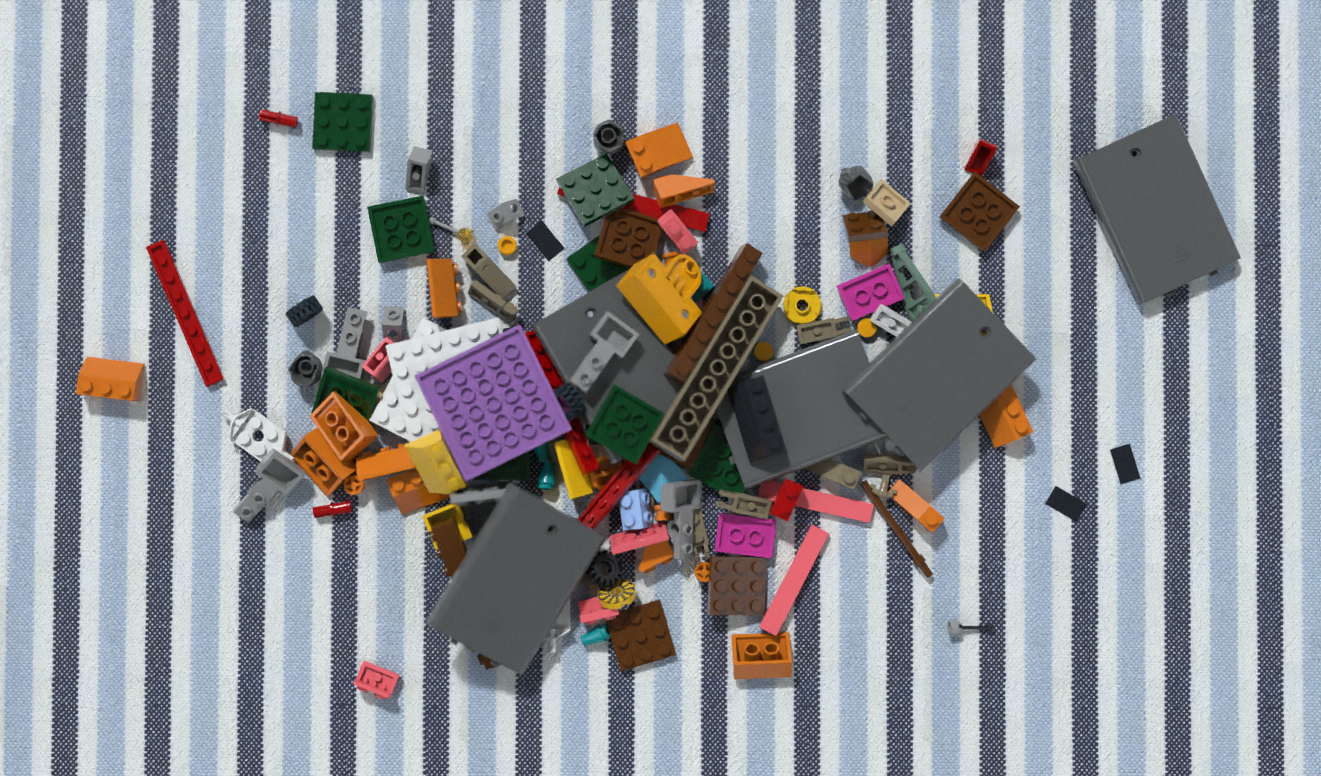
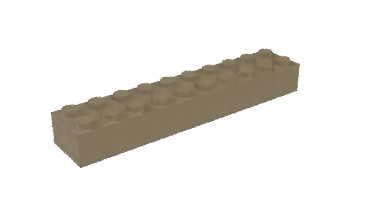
M752 275L748 277L686 383H683L649 441L651 444L680 462L686 460L783 298L782 294Z

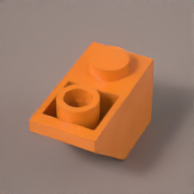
M668 540L646 546L639 566L640 573L644 571L647 574L656 569L655 565L659 563L665 565L673 560L674 552Z

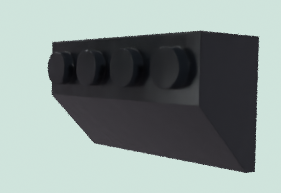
M764 375L745 380L728 388L749 463L787 452Z

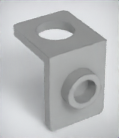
M517 199L504 202L487 213L495 230L511 220L525 215ZM511 205L517 208V214L512 212Z
M385 307L382 321L383 338L387 337L394 341L403 340L402 321L404 307ZM395 330L398 335H389L387 331Z

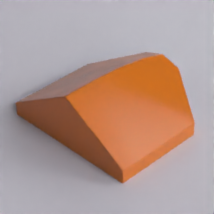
M888 230L887 238L849 242L850 257L864 266L876 265L888 253Z
M606 456L596 458L600 469L589 473L592 487L601 491L623 465L621 460L610 464Z

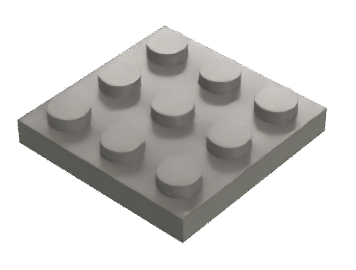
M513 480L466 485V487L451 493V503L461 506L467 505L468 501L486 503L488 502L487 499L494 498L495 501H499L510 482L513 483Z

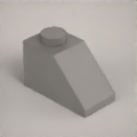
M413 147L408 158L405 190L424 194L431 168L432 150Z

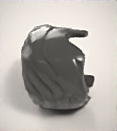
M610 119L598 124L593 132V143L596 150L606 154H614L622 149L624 144L622 128Z
M862 166L843 168L838 180L841 190L854 201L868 195V192L874 185L871 176Z
M308 350L302 351L288 367L292 382L305 388L313 386L320 380L323 369L321 360Z

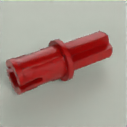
M263 109L259 112L260 121L294 129L297 127V116L282 114L281 111L277 113Z
M351 501L330 502L328 505L313 507L314 518L331 515L335 517L337 514L352 513Z

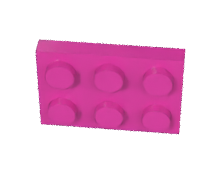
M890 263L836 286L851 321L875 312L880 304L889 306L905 299Z
M719 513L714 551L772 558L777 520Z

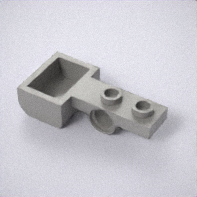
M351 307L347 308L337 353L327 351L321 378L325 367L328 366L363 380L365 369L362 367V364H364L365 360L357 359L356 357L363 340V329L367 311Z
M607 311L589 334V337L597 343L583 359L581 365L569 381L584 392H587L614 354L619 359L623 358L639 334Z
M272 449L257 465L256 474L261 479L250 487L246 496L233 510V513L248 523L278 490L287 495L305 476V470L275 449Z
M699 479L664 483L661 487V510L674 513V521L669 522L667 526L669 536L674 538V559L680 560L693 557V509L700 508Z

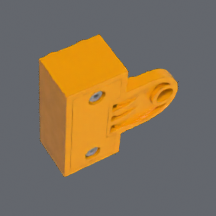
M653 253L634 264L616 285L664 344L685 335L702 313L690 298L700 286L701 271L696 261L685 254L677 255L664 266Z

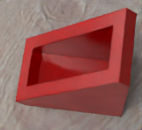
M979 139L974 145L964 170L971 173L976 172L982 176L998 146Z

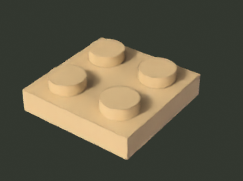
M882 179L862 201L890 226L895 224L911 204Z

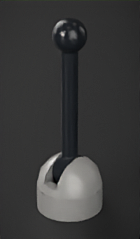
M957 620L948 621L949 636L959 635L962 630L994 631L995 629L993 624H988V626H963Z

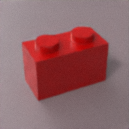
M784 478L769 513L788 522L804 486Z

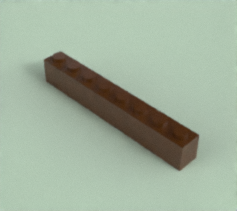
M748 243L740 246L702 309L701 315L694 322L664 372V375L678 384L686 383L762 256V252Z
M455 517L432 524V531H430L432 541L437 542L439 547L437 549L438 557L440 560H444L446 565L443 567L445 575L451 579L468 553ZM477 654L480 665L484 664L486 670L496 667L490 663L492 659L482 654Z

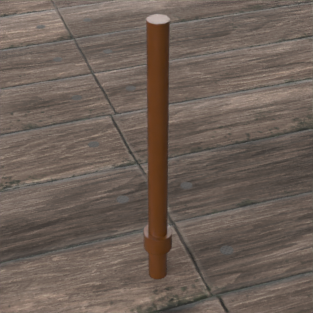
M866 480L860 483L863 490L912 556V561L916 567L919 566L927 578L932 576V571L925 563L926 559L917 552L879 497L872 493L869 483Z

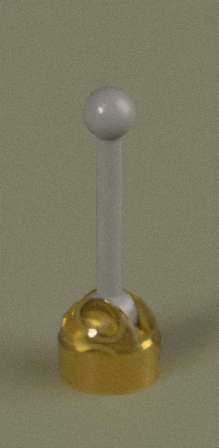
M434 217L429 218L431 225L436 224L457 233L458 239L463 243L468 244L473 236L472 229L461 228L457 230L436 221Z

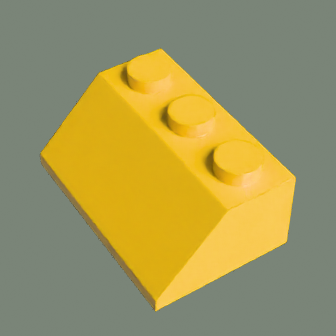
M440 429L404 445L429 493L450 494L466 487L465 479Z
M567 440L554 443L569 499L593 493L594 487H592L589 474L582 476Z

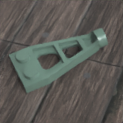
M900 244L891 248L890 253L898 284L905 298L903 299L904 307L912 322L936 297L907 255L904 244ZM905 266L912 275V278L906 281L903 271ZM913 283L918 286L922 293V296L915 301L910 293V285Z

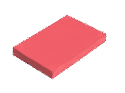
M665 521L654 523L651 527L632 529L609 536L613 555L669 540Z

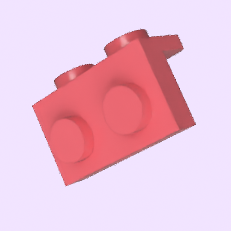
M598 596L578 601L581 623L586 622V625L597 623V620L602 618L612 620L616 618V615H619V609L604 608L599 602Z
M364 660L353 684L360 691L367 692L369 690L374 692V696L380 699L390 698L400 674Z

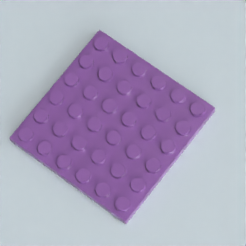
M517 325L414 376L465 481L572 430L521 325Z

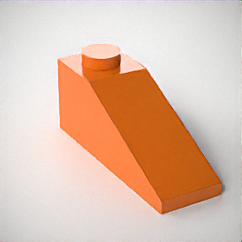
M671 174L654 179L652 190L659 207L663 208L713 193L715 181L714 179Z
M900 479L889 489L888 492H891V489L897 490L896 495L893 494L892 499L928 532L932 533L945 519Z

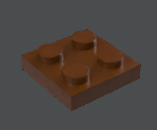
M873 210L842 215L849 242L887 238L884 221Z

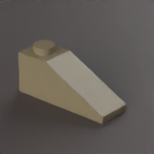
M832 459L804 468L852 490L855 489L862 473Z

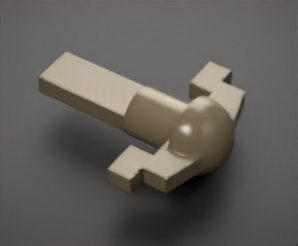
M883 474L880 489H876V485L870 484L872 493L880 498H892L893 494L896 495L897 490L891 489V492H887L890 474Z

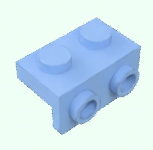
M647 488L627 491L619 500L623 530L642 529L652 526V514L649 507L650 496Z

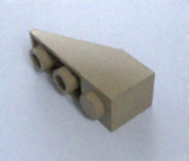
M476 243L461 256L503 299L517 287Z

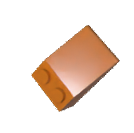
M678 122L625 142L640 180L693 158Z
M335 391L310 415V418L340 461L355 459L378 436L369 421Z

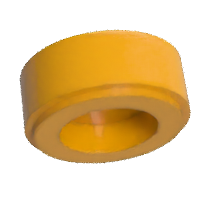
M504 236L498 241V249L503 255L509 256L517 250V243L511 236Z
M870 318L862 319L857 325L859 335L865 338L873 336L877 329L876 324L871 322Z
M760 342L754 348V355L759 361H767L773 355V348L767 342Z

